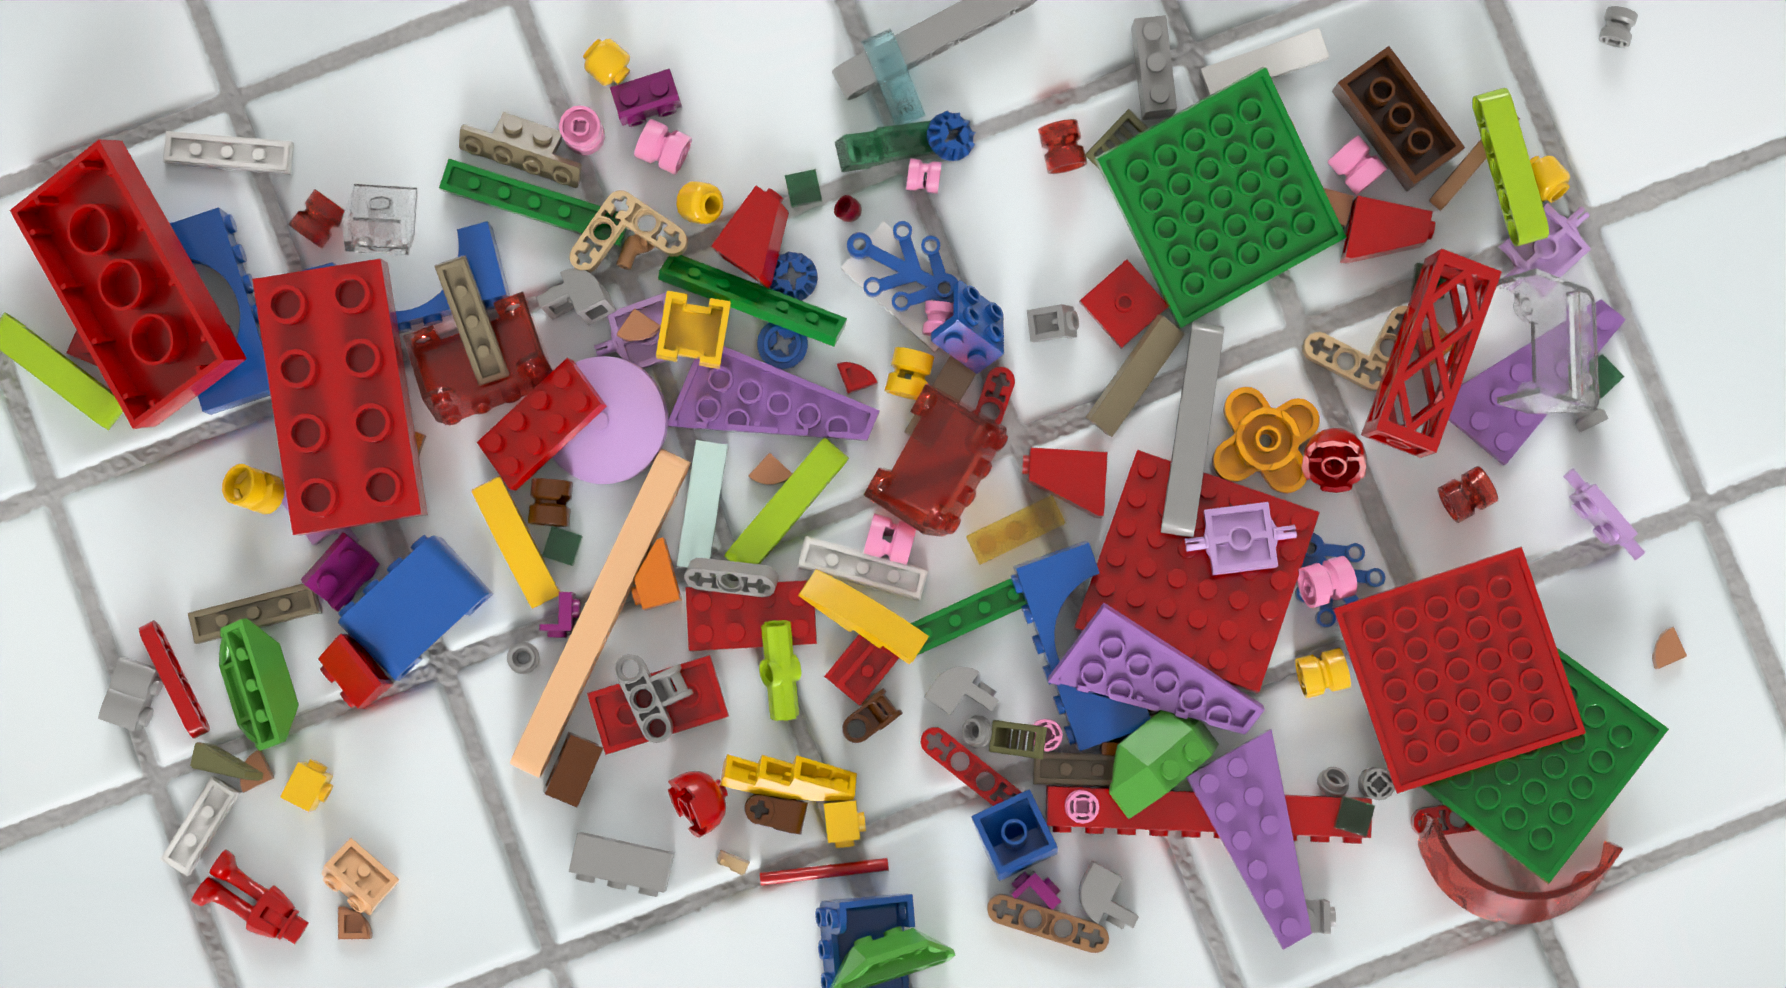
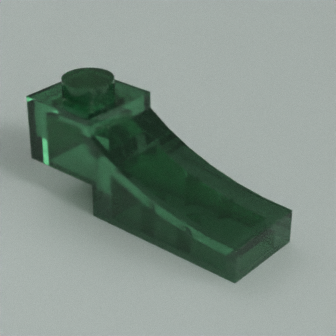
M930 121L877 127L869 132L843 135L834 142L841 172L870 169L885 163L935 154L927 139V129Z

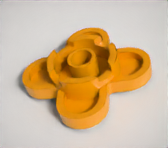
M1241 387L1230 393L1224 402L1223 413L1234 434L1218 445L1213 453L1212 465L1216 474L1222 479L1239 482L1255 472H1259L1268 486L1278 493L1289 494L1299 490L1306 483L1307 479L1302 470L1303 456L1298 447L1301 443L1312 437L1319 427L1320 417L1316 407L1305 399L1296 398L1285 402L1277 408H1272L1263 394L1252 387ZM1262 435L1269 437L1270 445L1268 447L1260 444L1259 439Z

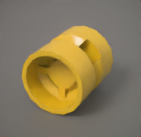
M895 347L891 361L894 372L888 374L884 391L895 396L924 401L928 386L925 376L931 374L934 356L914 349ZM905 375H912L911 380L905 379Z
M237 464L230 468L222 483L223 496L227 502L264 515L271 514L277 510L284 497L285 488L279 476L245 464Z
M1341 648L1323 651L1320 658H1316L1311 654L1295 659L1299 685L1305 698L1322 695L1325 693L1326 688L1334 692L1351 687L1348 665Z

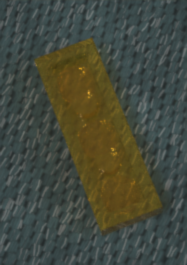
M1050 495L967 535L966 539L978 564L982 565L1065 525L1066 522L1053 495Z

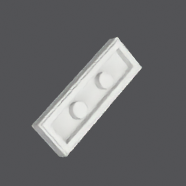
M211 776L160 860L184 875L190 876L241 792L219 778Z

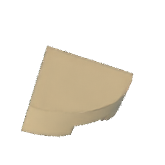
M720 850L716 860L718 864L729 867L731 871L740 875L746 873L750 861Z

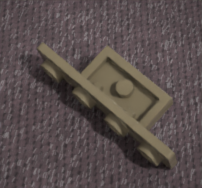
M503 112L493 133L465 124L460 128L459 148L461 150L526 171L532 175L556 181L562 185L578 188L580 184L582 165L555 155L563 138L559 130Z

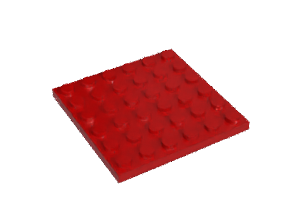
M1137 450L1097 562L1100 573L1092 576L1074 629L1082 632L1101 605L1105 603L1223 680L1258 694L1320 512L1203 472L1193 538L1204 537V510L1263 502L1269 503L1270 516L1276 527L1295 525L1297 538L1278 540L1276 546L1278 566L1276 568L1212 575L1211 562L1206 549L1186 552L1185 538L1192 537L1161 533L1171 461Z
M1521 546L1333 608L1397 794L1586 733Z

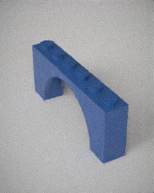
M218 207L170 223L191 262L210 267L220 273L231 286L239 306L240 326L236 340L247 359L198 395L202 412L213 415L271 396L257 306L253 296V278L251 274H246L243 263L247 262V258L242 245H237L234 233L237 232V226L231 214L228 215Z
M486 221L457 229L459 242L458 257L466 255L486 310L504 306V301L510 300L511 297L493 227ZM331 262L305 270L336 266V264ZM443 289L433 299L419 307L396 311L399 334L411 331L412 325L424 323V326L436 325L443 322L442 317L452 315Z
M1087 541L1013 566L1015 574L1010 576L1016 593L1022 592L1026 604L1021 606L1025 620L1027 624L1033 623L1037 635L1032 636L1038 655L1044 653L1047 665L1042 668L1047 682L1049 675L1060 662L1055 647V625L1059 611L1066 598L1078 585L1100 573L1090 543ZM1061 683L1060 685H1055L1058 695L1054 696L1053 700L1059 715L1065 713L1068 726L1063 728L1070 745L1075 744L1079 751L1130 734L1150 719L1146 708L1112 700L1106 695L1089 691L1085 693L1078 691L1076 687Z

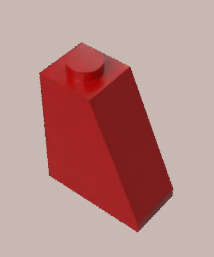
M755 186L711 247L721 258L768 289L773 281L789 212L782 204L784 198L771 188L764 191Z
M1357 196L1352 202L1346 230L1347 238L1344 240L1340 263L1348 264L1422 247L1427 242V239H1432L1436 223L1431 221L1433 211Z
M1031 447L1029 455H1023L1022 474H1028V483L1094 518L1104 517L1108 452Z

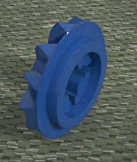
M948 110L936 115L930 121L927 129L928 143L934 153L947 161H959L968 156L971 149L975 146L973 137L976 133L969 126L970 120L963 119L960 116V112L951 113ZM949 131H959L958 135L955 137L956 140L953 139L947 142L944 141L947 138Z
M788 251L778 256L773 281L769 288L801 301L806 299L813 293L818 281V274L813 261L804 254ZM789 264H792V268H794L796 273L806 274L796 279V289L794 290L789 280L778 279L788 274Z
M770 322L762 328L757 339V349L763 361L781 370L794 368L804 359L808 348L807 336ZM777 332L784 340L795 338L788 345L789 356H786L781 349L770 351L778 344Z

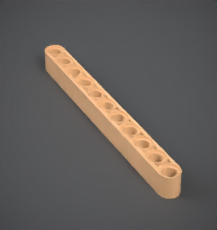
M664 449L659 451L510 761L511 765L538 778L543 774L631 592V587L635 583L634 578L650 552L691 465L690 461Z

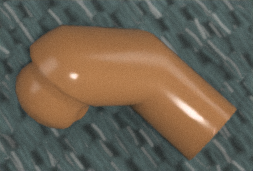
M637 234L629 236L623 244L616 265L620 268L631 270L637 255L649 252L655 247Z

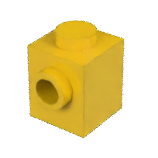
M310 759L308 763L305 761L298 762L280 798L308 812L315 811L320 801L325 802L333 789V785L330 784L333 775L326 772L327 766L313 759Z
M856 799L824 803L828 843L835 842L836 848L855 846L854 840H859L861 838L860 832L866 831L864 812L858 813Z

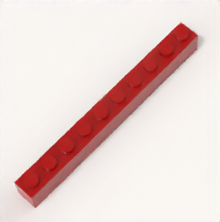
M1046 786L1045 822L1047 826H1052V832L1072 833V827H1085L1084 833L1104 834V828H1116L1118 835H1136V829L1149 830V836H1168V831H1181V837L1201 838V832H1214L1213 838H1219L1194 791L1170 790L1167 794L1128 819L1109 794V788ZM1075 790L1088 791L1098 800V814L1089 823H1077L1069 818L1065 812V800ZM1285 795L1294 841H1297L1298 835L1310 836V842L1326 843L1330 842V837H1342V843L1362 844V838H1371L1372 799L1364 797Z

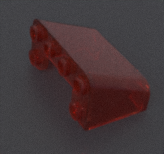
M523 291L493 302L500 318L492 320L491 324L510 373L508 377L479 386L459 333L441 339L434 326L431 325L403 336L422 400L437 422L445 425H455L469 416L487 413L492 408L504 403H514L520 400L521 397L528 395L553 371L538 326ZM520 304V306H518L515 309L506 310V308L510 305ZM421 338H430L426 342L416 343Z
M925 384L910 411L914 415L922 417L892 470L878 468L864 496L922 534L943 537L947 534H953L958 529L961 523V514L965 507H968L974 501L978 484L991 471V461L995 454L1005 446L1008 435H1006L1007 429L1004 425L935 386Z

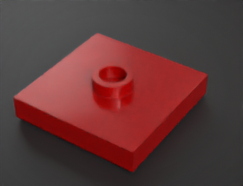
M1128 259L1079 301L1120 349L1154 321L1158 314L1160 315L1168 308L1162 297Z

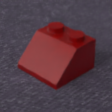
M341 633L318 658L323 665L320 668L321 672L331 683L337 682L343 690L340 693L341 697L351 708L356 706L357 709H365L394 685L378 663L349 634Z

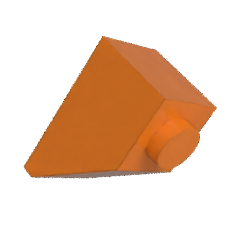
M663 537L656 539L634 578L636 586L631 587L635 605H641L642 610L645 611L682 601L666 539Z

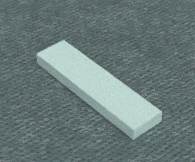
M696 440L677 566L688 568L690 561L695 558L711 559L728 450L727 444Z

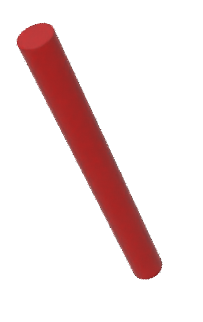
M888 858L760 873V883L763 886L889 871Z

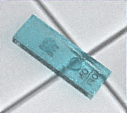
M888 29L862 41L861 43L895 127L898 129L926 116L893 31Z

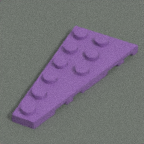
M1602 299L1595 302L1462 384L1449 421L1499 463L1506 465L1626 319Z
M724 346L720 369L699 366L700 359L694 358L669 417L668 427L868 441L880 410Z
M1105 603L1101 605L1048 677V683L1060 685L1061 683L1076 687V690L1085 693L1089 691L1106 695L1112 700L1154 711L1163 710L1175 713V716L1187 719L1190 717L1205 721L1211 726L1245 735L1265 710L1263 704Z
M1269 729L1194 771L1186 779L1279 945L1284 950L1312 934L1272 729Z

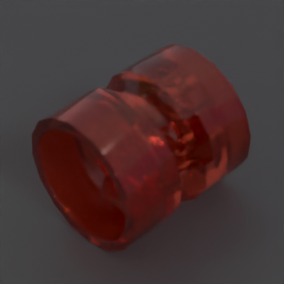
M1061 120L1044 125L1038 129L1041 147L1047 149L1044 160L1048 174L1065 173L1087 165L1084 146L1078 144V141L1081 139L1078 120Z
M314 189L304 202L306 206L305 211L298 210L288 225L323 249L332 237L331 228H338L348 213Z
M1479 466L1461 474L1460 481L1452 479L1437 488L1444 508L1456 523H1460L1473 516L1475 508L1483 510L1498 502V494L1492 481Z

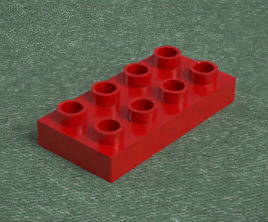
M98 139L9 210L133 429L156 427L247 359L123 141Z
M379 258L252 279L292 534L301 536L428 515L388 262Z

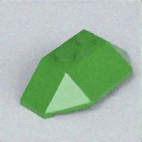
M247 618L222 627L220 630L222 641L219 651V668L238 727L248 739L255 743V747L259 751L286 742L299 703L280 643Z
M1160 710L1117 745L1109 794L1129 819L1167 794L1213 755L1219 743L1201 720L1190 717L1184 719L1175 716V713Z
M901 926L885 931L882 938L873 940L872 936H867L854 941V947L846 953L830 988H869L946 963L956 955L954 949L914 928L903 931Z

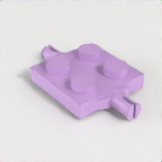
M1547 203L1543 206L1549 226V236L1547 238L1521 246H1514L1509 237L1502 243L1499 248L1511 259L1514 266L1501 279L1502 282L1506 283L1514 276L1506 284L1511 289L1524 276L1543 293L1587 254L1591 248L1580 237L1577 229L1590 216L1588 212H1585L1577 219L1585 211L1583 207H1579L1567 219L1558 214Z
M666 292L620 308L608 315L612 339L594 345L597 356H604L616 351L622 359L630 361L642 369L668 361L656 358L660 331L651 338L639 341H626L616 335L634 308L661 325Z
M1574 468L1569 470L1563 477L1575 489V492L1569 498L1574 503L1572 508L1582 519L1587 518L1595 527L1593 533L1602 543H1608L1610 546L1619 544L1628 551L1634 560L1640 558L1645 551L1634 540V537L1638 534L1596 484L1590 485L1588 482H1585Z
M1263 502L1204 510V537L1185 538L1186 552L1206 549L1211 562L1212 575L1276 568L1278 566L1276 554L1278 540L1297 538L1295 525L1276 527L1270 516L1269 503Z

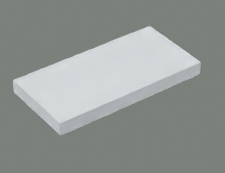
M883 221L869 236L872 244L905 261L899 241L894 238L893 229ZM864 242L857 250L864 249L866 243ZM915 250L921 270L933 275L930 262ZM850 257L841 267V270L861 288H863L866 279L870 277L881 279L898 273L869 257L861 260ZM870 282L867 285V289L869 292L875 293L879 290V285L876 282ZM912 282L883 291L879 296L874 297L882 307L933 353L940 348L931 341V336L922 334L923 324L928 321L925 312V302L910 306L905 312H898L892 306V297L897 292L910 294L927 287L917 282ZM942 283L938 287L939 292L942 294H947L951 290L950 286L946 283ZM902 296L895 300V304L898 307H905L908 303L907 299Z

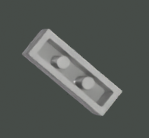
M1166 15L1135 18L1131 32L1142 120L1171 117L1177 110Z
M579 832L576 836L569 872L576 873L575 879L594 883L595 878L608 880L607 886L626 890V886L630 885L639 887L638 893L657 897L658 892L664 893L667 890L675 852Z

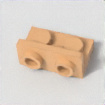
M352 838L324 865L321 873L324 876L323 881L330 889L335 892L340 890L349 898L347 901L354 910L359 913L364 911L369 916L399 882L395 875Z

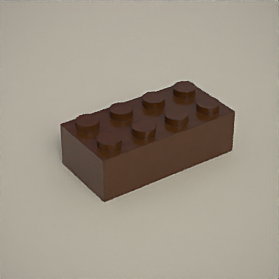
M1390 46L1340 80L1332 90V93L1406 192L1452 160L1465 148Z

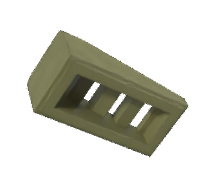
M1130 109L1085 154L1098 169L1099 167L1094 159L1099 156L1096 152L1100 148L1104 152L1110 150L1105 144L1109 139L1116 146L1121 144L1122 142L1114 135L1118 130L1127 139L1134 137L1123 126L1126 121L1139 133L1149 129Z
M993 720L989 752L1043 760L1047 727ZM1019 730H1021V731H1020L1019 746H1018V749H1017L1018 738H1019ZM1027 731H1029L1027 749L1025 750Z
M195 743L190 764L193 769L245 780L260 781L263 779L264 773L217 745Z

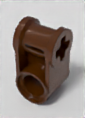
M884 688L861 705L862 707L848 716L843 722L842 733L849 742L861 743L903 714L901 710H896L885 695L887 691ZM877 703L881 705V707L887 713V716L882 712ZM858 719L864 723L866 730L862 737L854 738L849 735L847 726L850 721Z
M754 794L746 800L744 811L752 823L801 835L808 802ZM758 800H762L764 807L768 808L767 813H761L760 818L755 817V812L750 810L751 805L758 804Z

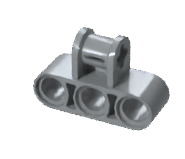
M624 655L615 664V674L644 737L650 742L659 743L666 741L671 737L674 728L666 707L693 694L692 689L687 688L680 673L682 667L678 664L651 676L642 658L636 655ZM628 660H634L639 666V673L631 679L625 677L622 670L623 665ZM670 678H672L673 683H674V685H675V687H676V689H677V692L675 691L674 686H673V684H672ZM643 689L650 691L653 697L651 705L647 708L640 707L636 702L637 693ZM654 719H661L666 724V732L662 737H655L650 732L649 727Z

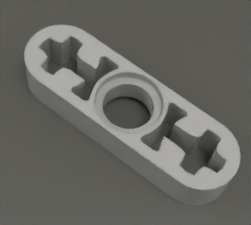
M707 558L691 560L684 576L687 584L697 590L757 597L771 596L779 580L778 573L767 565ZM724 574H734L739 578V581H730Z

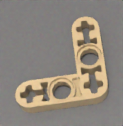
M618 190L608 196L570 252V262L575 269L586 270L589 273L593 272L598 268L625 228H628L669 256L682 255L688 247V238L679 226L630 193ZM624 199H627L626 205L628 210L626 212L624 210L618 212L615 218L620 223L616 226L610 218L605 217V214L608 212L612 217L617 210L614 202L616 200L622 202ZM650 215L656 219V225L652 231L644 232L639 229V220L643 216ZM600 224L611 226V236L606 240H598L594 235L596 227ZM665 224L667 226L663 229L664 232L671 237L679 234L678 240L681 244L678 247L673 245L671 248H667L669 243L664 237L659 235L657 241L653 238L661 232L662 226ZM589 238L595 245L602 247L599 252L595 247L589 254L592 258L590 264L584 262L582 265H579L580 259L577 257L580 252L586 254L591 248L590 244L586 243Z
M1399 306L1391 311L1368 355L1322 332L1310 334L1303 341L1302 352L1308 360L1365 390L1377 391L1380 381L1371 384L1369 383L1370 377L1367 374L1361 372L1356 377L1354 373L1360 368L1362 360L1366 363L1362 369L1368 372L1377 369L1379 370L1378 377L1382 378L1389 357L1381 353L1380 344L1384 340L1395 342L1397 335L1387 333V330L1395 331L1399 323L1395 316H1401L1405 313L1408 306ZM1320 339L1323 341L1322 348L1331 351L1333 346H1335L1338 350L1331 356L1329 363L1325 361L1329 356L1327 353L1322 351L1317 355L1312 353L1313 347L1309 345L1310 342L1315 343ZM1341 353H1348L1353 357L1354 366L1352 369L1342 370L1338 366L1337 358Z

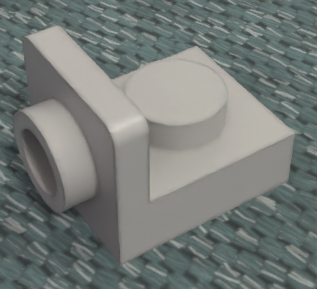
M1060 304L1027 310L1030 342L1077 337L1079 318L1073 306Z
M1305 899L1312 933L1331 934V926L1336 925L1335 907H1330V901L1326 899Z

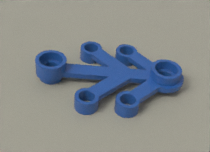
M899 221L893 227L894 238L899 241L905 261L873 245L871 238L865 233L857 232L849 237L847 250L851 257L858 260L869 257L898 272L881 279L876 277L866 279L863 288L867 296L874 298L883 291L917 282L927 288L910 294L906 292L894 294L892 306L896 311L905 312L910 306L929 300L954 302V284L958 280L953 275L945 272L939 253L940 241L937 237L927 236L921 243L922 252L929 258L933 275L921 270L911 239L912 227L906 221ZM900 226H904L909 230V233L904 237L899 236L896 232ZM856 240H863L866 243L865 248L862 250L855 249L853 244ZM934 241L937 248L934 251H928L925 248V243ZM870 282H876L879 285V290L875 293L869 292L867 285ZM940 284H948L951 290L947 294L940 293L938 290ZM902 296L907 299L908 303L905 307H898L895 304V300Z
M1313 533L1310 542L1314 544L1315 551L1313 554L1306 553L1302 567L1316 563L1322 565L1327 560L1324 556H1344L1349 562L1356 563L1364 558L1365 549L1358 543H1352L1348 546L1325 544L1319 535ZM1352 547H1356L1360 551L1357 559H1353L1349 555V550ZM1372 568L1368 571L1354 569L1357 583H1366L1368 586L1375 588L1383 585L1385 582V573L1379 568ZM1372 572H1377L1380 575V581L1377 584L1370 581V574ZM1297 587L1295 597L1298 601L1305 603ZM1355 594L1342 600L1347 604L1359 600V598ZM1332 598L1330 603L1319 606V611L1315 615V621L1320 627H1331L1336 622V616L1333 611L1334 599ZM1323 612H1328L1331 616V621L1328 624H1324L1320 620Z

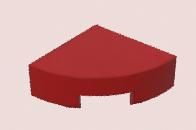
M851 362L837 364L848 395L878 384L872 372L859 364Z

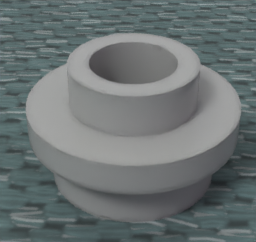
M528 642L514 644L507 654L509 667L519 674L532 672L538 666L540 659L537 648ZM521 652H526L529 655V661L526 664H521L518 660Z
M972 716L962 726V737L972 747L982 748L986 746L992 736V727L989 720L984 716Z
M1328 767L1320 772L1317 778V785L1328 796L1342 797L1349 789V778L1342 769Z

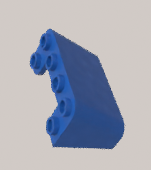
M423 535L410 547L413 551L404 560L402 557H399L386 569L389 573L380 582L378 579L372 581L362 591L364 596L356 604L351 601L338 613L341 618L337 623L395 681H400L422 661L421 655L464 615H472L493 595L492 591L447 542L435 535L429 538Z
M904 893L821 901L820 908H816L815 918L821 930L818 953L824 965V973L821 974L822 988H830L846 953L854 947V941L867 936H872V939L876 940L884 937L883 933L899 926L902 927L903 931L904 927H915L913 894ZM906 975L869 988H909V978Z

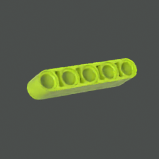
M1500 88L1474 96L1472 98L1474 116L1511 242L1514 246H1521L1547 238L1549 236L1547 218L1509 90L1507 88Z
M6 312L3 313L0 317V351L103 428L110 430L123 413L112 391L20 321Z
M824 437L732 544L724 557L734 562L761 564L841 470L849 457Z

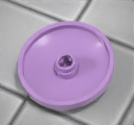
M600 356L576 362V365L607 407L557 452L553 459L572 476L594 484H613L639 475L654 462L667 436L668 410L659 386L641 367L621 358Z

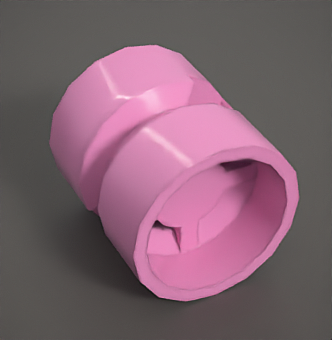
M581 105L573 106L561 116L559 123L560 133L570 150L584 156L591 155L601 148L605 140V131L600 119L592 109Z
M650 119L639 137L634 156L650 164L658 161L659 168L676 175L687 157L692 137L677 130L670 133L666 125Z
M1359 135L1347 143L1327 162L1338 175L1346 176L1345 184L1355 195L1362 192L1388 169L1377 155H1369L1370 147Z
M874 514L864 554L879 558L886 554L890 561L907 565L918 525L903 521L893 524L891 518ZM883 536H893L891 543L883 540Z
M1344 556L1326 560L1322 565L1316 563L1299 569L1298 588L1304 602L1310 608L1328 604L1331 598L1341 600L1354 596L1357 593L1355 571L1349 560Z

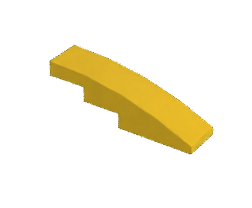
M501 476L472 489L471 492L531 608L533 609L559 596L560 590Z
M818 569L814 570L798 594L799 597L848 632L854 630L876 647L881 648L884 646L907 664L914 661L929 637L880 603Z
M727 754L723 762L720 786L786 799L846 801L853 800L855 797L857 773L796 755L793 763L761 755L758 763Z

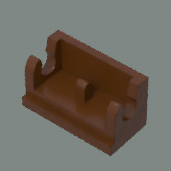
M568 732L543 788L544 794L578 807L603 747Z

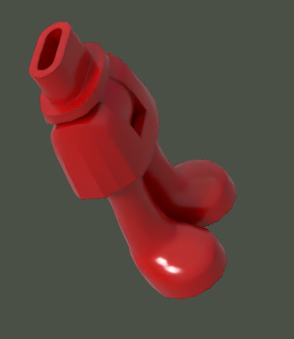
M226 849L216 859L209 874L232 884L257 901L255 906L228 890L211 876L204 879L191 899V902L198 906H204L211 902L220 904L245 920L248 931L275 939L277 937L279 940L285 938L294 945L309 925V922L298 916L300 911L295 909L292 902L278 887L274 885L267 889L251 879L237 867L235 856Z

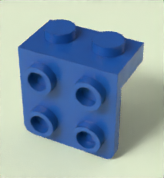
M959 280L954 284V314L931 332V341L978 374L1004 354L1003 311L996 303L990 302L980 295L975 287L968 286Z

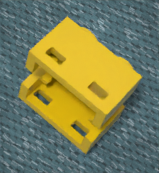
M667 291L656 358L677 362L678 356L700 359L699 366L720 369L731 301L710 298L709 307L687 304L688 294Z

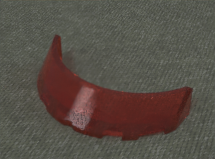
M1423 813L1418 838V848L1422 859H1424L1438 887L1450 899L1476 916L1494 922L1505 921L1508 924L1542 922L1572 910L1596 890L1623 850L1621 846L1613 842L1604 841L1602 856L1598 866L1594 870L1578 873L1573 878L1571 885L1546 892H1522L1495 885L1469 869L1449 845L1442 831L1439 819Z

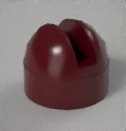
M844 195L839 198L834 207L835 216L844 222H855L862 213L861 204L850 195Z

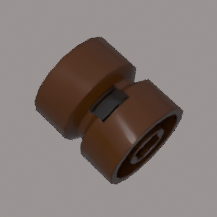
M532 478L530 496L534 499V503L529 505L528 524L569 527L571 509L566 504L572 500L573 482L558 479Z

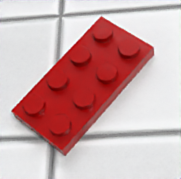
M566 358L477 441V444L508 488L517 491L602 412L607 405L574 360Z
M808 580L778 582L774 593L768 597L705 591L685 587L689 651L763 647L761 625H764V622L773 620L791 622L793 645L817 644L815 607L798 596Z
M711 655L680 664L682 667L680 673L687 688L692 689L693 694L666 707L674 726L672 734L729 717ZM666 668V669H663V670H660V671H657V672H653V673H650V674H651V676H654V675H656V674H658V673H660V672H662V671H665V670H667V669H669V668ZM670 678V680H671V682H672V684H673V686H674V689H675V691L677 692V689H676V687H675V685H674V683H673V680H672V678ZM620 683L587 693L605 755L649 742L644 737ZM647 689L640 690L636 695L637 704L642 708H647L651 705L653 697L650 691ZM654 719L649 727L651 734L655 737H662L666 732L664 721Z

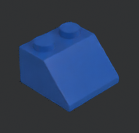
M1030 789L971 816L985 853L999 881L1051 858L1058 853L1056 842Z

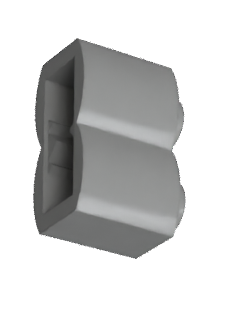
M127 657L119 658L111 677L109 689L102 702L98 719L132 731H140L143 726L147 727L154 712V709L150 708L152 699L160 694L164 685L156 668Z

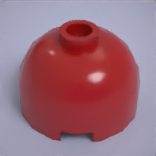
M1342 428L1324 429L1312 436L1307 443L1303 454L1302 470L1307 480L1310 478L1314 483L1320 485V490L1332 493L1349 491L1352 489L1353 484L1365 477L1367 454L1363 443L1354 433Z
M688 771L668 781L672 786L668 789L671 802L678 816L681 817L684 814L693 825L688 830L695 837L700 838L721 823L726 813L725 797L728 796L725 786H720L721 780L717 779L715 781L709 774L701 771Z

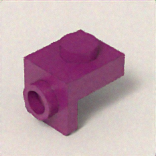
M559 592L558 624H539V631H547V637L567 638V631H573L575 618H579L581 614V600L576 599V593Z
M1034 870L1030 874L1026 871L1022 872L1011 883L1014 888L1010 893L1015 899L1030 886L1051 910L1061 902L1056 896L1060 892L1059 888L1049 877L1042 880Z

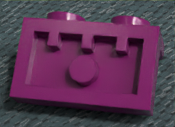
M670 68L610 87L622 126L626 124L629 127L641 125L647 121L646 118L657 114L659 117L670 116L677 112L676 108L682 107Z
M342 532L301 578V581L338 612L343 606L352 601L355 592L363 583L369 581L374 576L380 563L371 552L345 532Z

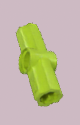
M786 620L764 622V625H761L764 660L760 662L759 673L768 691L770 719L774 721L796 719V716L799 715L796 681H799L801 678V665L797 656L793 654L791 622Z

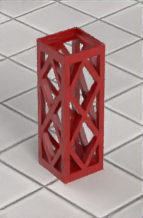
M1442 248L1425 258L1361 436L1418 458L1437 453L1502 271ZM1439 278L1446 280L1436 288ZM1457 284L1465 287L1468 303L1464 314H1462ZM1449 291L1456 328L1440 340L1433 303ZM1426 316L1432 341V347L1426 350L1422 330ZM1416 344L1419 357L1408 365ZM1452 345L1445 364L1443 351ZM1434 358L1439 376L1436 392L1429 362ZM1421 369L1428 405L1414 416H1411L1405 381ZM1397 394L1404 422L1402 425H1398L1394 407ZM1424 423L1421 433L1414 431Z

